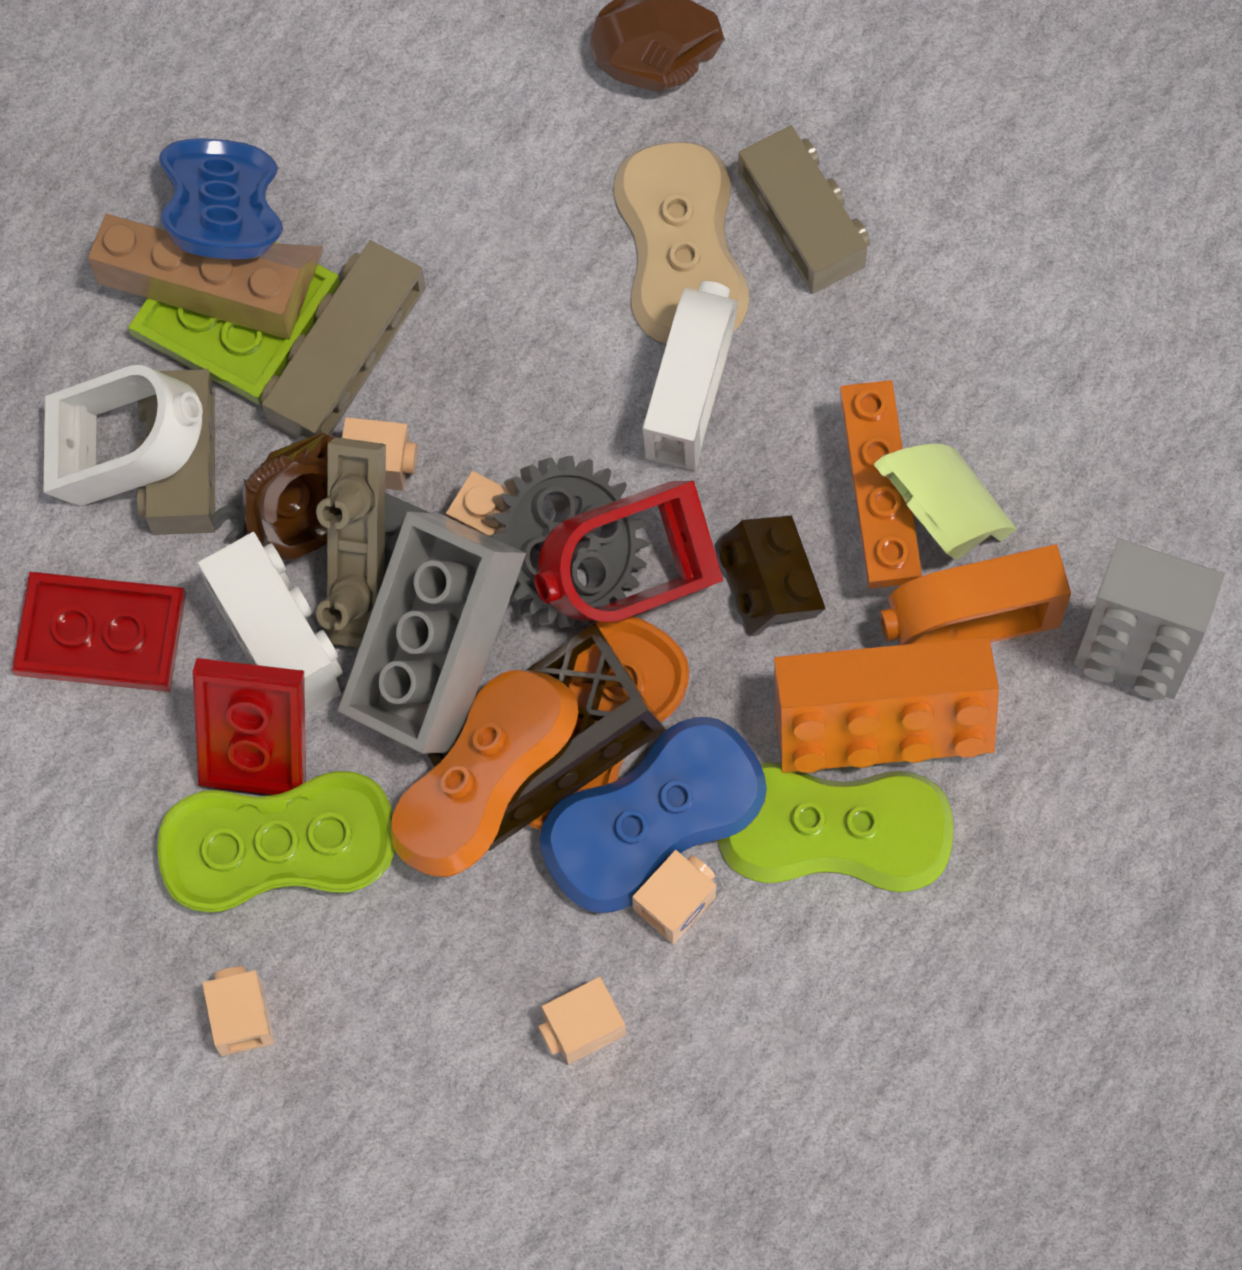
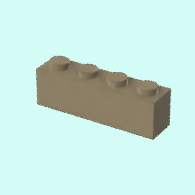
M369 240L361 254L355 252L349 258L342 273V283L334 295L328 293L322 299L315 315L317 321L307 335L301 334L295 340L288 356L290 362L281 376L274 375L264 388L261 402H263L262 407L267 424L295 439L299 436L309 438L319 433L331 436L426 289L421 266L372 240Z

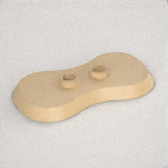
M691 142L660 143L637 150L627 156L620 164L614 180L615 202L619 212L633 233L638 253L637 270L631 290V308L641 329L649 337L667 344L674 316L685 288L699 290L702 281L717 282L730 289L729 298L738 301L734 331L744 321L749 306L748 284L742 271L733 259L725 238L724 222L731 192L728 170L714 151L704 145Z

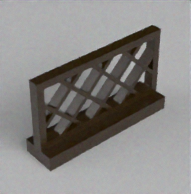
M593 623L527 669L548 674L560 680L568 688L571 681L592 684L586 708L578 707L577 718L583 719L579 734L567 742L552 759L532 773L521 784L508 803L499 831L488 849L489 851L552 809L562 799L575 793L666 730L596 623ZM596 643L601 651L596 673L574 671L578 655ZM610 667L616 676L608 675ZM604 686L624 688L630 697L628 701L612 712L598 710ZM427 753L434 767L444 759L442 753Z

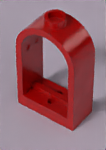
M694 480L669 481L561 522L550 532L542 546L538 562V573L534 577L536 591L545 604L551 603L555 609L567 617L582 621L599 622L620 621L724 581ZM658 505L679 577L596 609L588 605L576 592L571 579L570 564L577 543L592 529Z

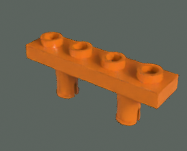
M893 380L840 386V400L868 589L903 585L922 576L913 512L906 505L902 495L890 479L882 476L874 466V463L884 455L903 449Z

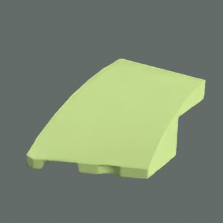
M924 444L912 446L884 455L874 463V466L881 475L890 479L902 495L906 505L946 554L957 561L990 535L999 541H1003L1017 530L1016 526L960 453L949 445Z

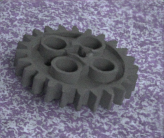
M573 456L560 458L557 465L554 459L550 457L540 460L538 462V469L533 464L521 468L522 479L516 476L506 479L504 484L510 495L501 493L492 498L495 505L502 510L501 513L487 515L484 520L496 527V533L488 536L526 553L509 602L522 598L524 599L521 607L522 616L532 615L539 610V624L553 623L557 617L559 627L566 628L574 626L576 619L565 616L555 609L551 603L545 604L540 599L534 583V577L538 571L531 565L530 551L534 547L540 552L550 532L561 522L620 500L627 484L622 482L609 486L608 482L611 476L609 468L600 470L593 475V460L581 461L575 467ZM544 497L550 499L554 504L555 517L553 521L547 519L543 513L542 502ZM574 497L577 498L578 501H579V505H578V509H577V510H576V503H575ZM631 515L602 525L599 537L591 530L577 543L571 558V579L580 598L591 607L596 609L623 599L626 595L622 589L629 590L639 587L640 583L630 572L631 570H638L647 566L646 562L635 556L636 550L649 546L648 541L636 538L635 534L636 530L647 524L646 520L632 519ZM579 563L584 564L589 571L590 578L587 587L582 585L578 579L577 568ZM576 620L580 626L594 623V621Z

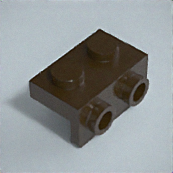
M792 515L741 520L717 542L720 562L726 571L736 599L738 613L743 619L748 635H758L772 623L816 618L826 609Z

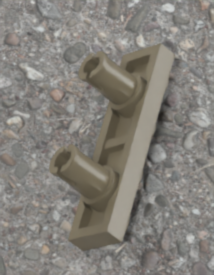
M335 437L328 443V497L320 501L316 510L318 521L327 528V599L320 602L317 606L316 617L319 624L327 629V636L331 643L336 645L360 648L384 579L386 444L339 437Z

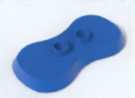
M197 138L173 142L161 151L159 162L175 189L173 198L161 213V221L169 237L179 249L204 257L249 259L266 253L280 237L283 231L282 222L266 200V189L275 178L278 167L274 159L264 150L236 141Z
M694 717L674 724L658 738L643 761L629 774L613 783L573 793L554 806L541 827L539 839L545 865L564 894L585 910L606 913L625 909L633 905L632 897L675 850L681 854L693 846L730 837L744 830L759 814L766 797V780L761 764L745 739L735 729L720 719Z

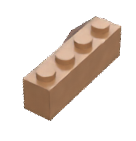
M105 213L88 255V261L96 281L100 285L290 340L323 253V247L274 243L266 253L255 258L222 259L204 257L179 249L173 243L166 230Z

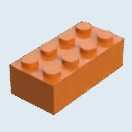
M989 637L774 657L775 725L782 773L797 771L811 773L828 768L849 766L864 768L881 763L902 761L917 763L933 758L955 756L970 758L980 754L995 753L999 685Z

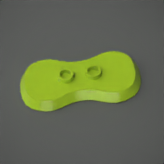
M766 762L760 763L765 775L767 790L765 802L759 814L744 830L730 837L718 840L720 851L727 864L743 877L753 881L779 883L814 873L829 872L849 875L887 891L909 892L932 884L942 875L952 851L954 824L951 806L946 794L936 783L916 773L892 771L856 781L842 782L821 779L800 771L782 773L781 763Z
M350 771L325 773L288 792L272 796L253 797L221 790L197 792L181 799L163 817L159 829L157 848L161 876L173 899L182 906L202 912L228 910L267 890L286 886H302L338 893L356 891L372 884L383 876L391 864L395 850L391 840L393 812L385 792L378 783L370 777Z

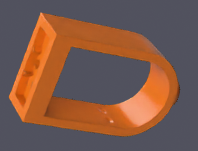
M1054 544L933 572L901 585L888 596L889 609L880 611V621L886 641L898 639L899 645L989 637L990 643L1059 628L1071 596V590L1058 545Z

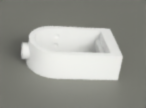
M702 281L699 290L685 288L680 298L643 425L645 457L648 460L696 471L726 364L737 314L738 301L730 299V289L720 283Z
M131 365L45 396L43 493L78 506H84L165 479L176 473L193 453L201 432L203 409L194 389L183 381L147 366ZM156 394L158 402L157 416L154 426L144 443L128 455L96 465V415Z

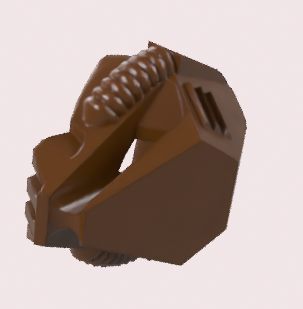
M612 0L602 8L596 17L591 32L590 49L596 66L612 78L625 84L660 93V91L675 88L689 81L699 70V62L712 59L725 40L715 12L691 0Z
M319 433L270 452L264 463H261L259 468L250 475L249 479H243V514L248 533L254 532L263 547L272 543L284 561L296 559L327 543V528L318 521L316 510L320 501L328 497V443L335 438L328 434Z

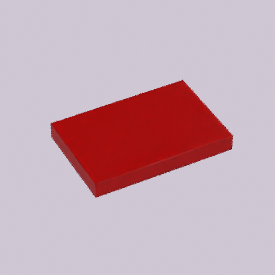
M29 571L12 672L15 676L170 692L186 591L183 587Z
M196 658L192 674L198 786L277 795L288 792L305 783L304 671Z

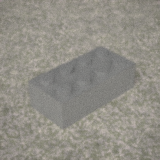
M407 512L338 712L420 753L449 752L461 735L526 553L442 514Z
M1118 538L1073 666L1082 668L1086 676L1097 681L1113 682L1115 679L1132 685L1138 694L1147 698L1161 700L1164 697L1174 699L1206 633L1225 573Z

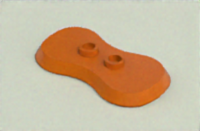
M631 616L614 622H595L650 708L656 713L660 721L663 722L681 704L688 687L690 670L682 649L664 631L637 617ZM596 643L578 655L574 671L596 673L601 656V651ZM610 667L608 675L616 676ZM571 681L569 689L575 695L578 707L586 708L592 684ZM604 686L598 710L612 712L628 701L630 697L624 688ZM577 718V723L568 742L579 734L583 719ZM624 759L578 791L617 781ZM552 809L528 825L541 831V827Z
M510 670L501 673L489 681L479 691L472 703L461 735L449 753L430 772L416 781L398 801L391 822V840L399 857L419 872L436 877H449L459 874L481 859L492 845L499 831L508 803L515 792L532 773L552 759L571 737L579 712L578 702L573 692L560 680L548 674L532 670Z

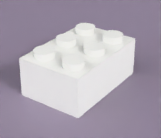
M252 532L197 562L211 598L249 663L304 671L305 715L342 695L337 682V677L343 674L337 661L338 655L324 630L314 634L318 630L310 616L312 611L297 586L292 588L285 574V571H287L272 543L263 547L256 534Z

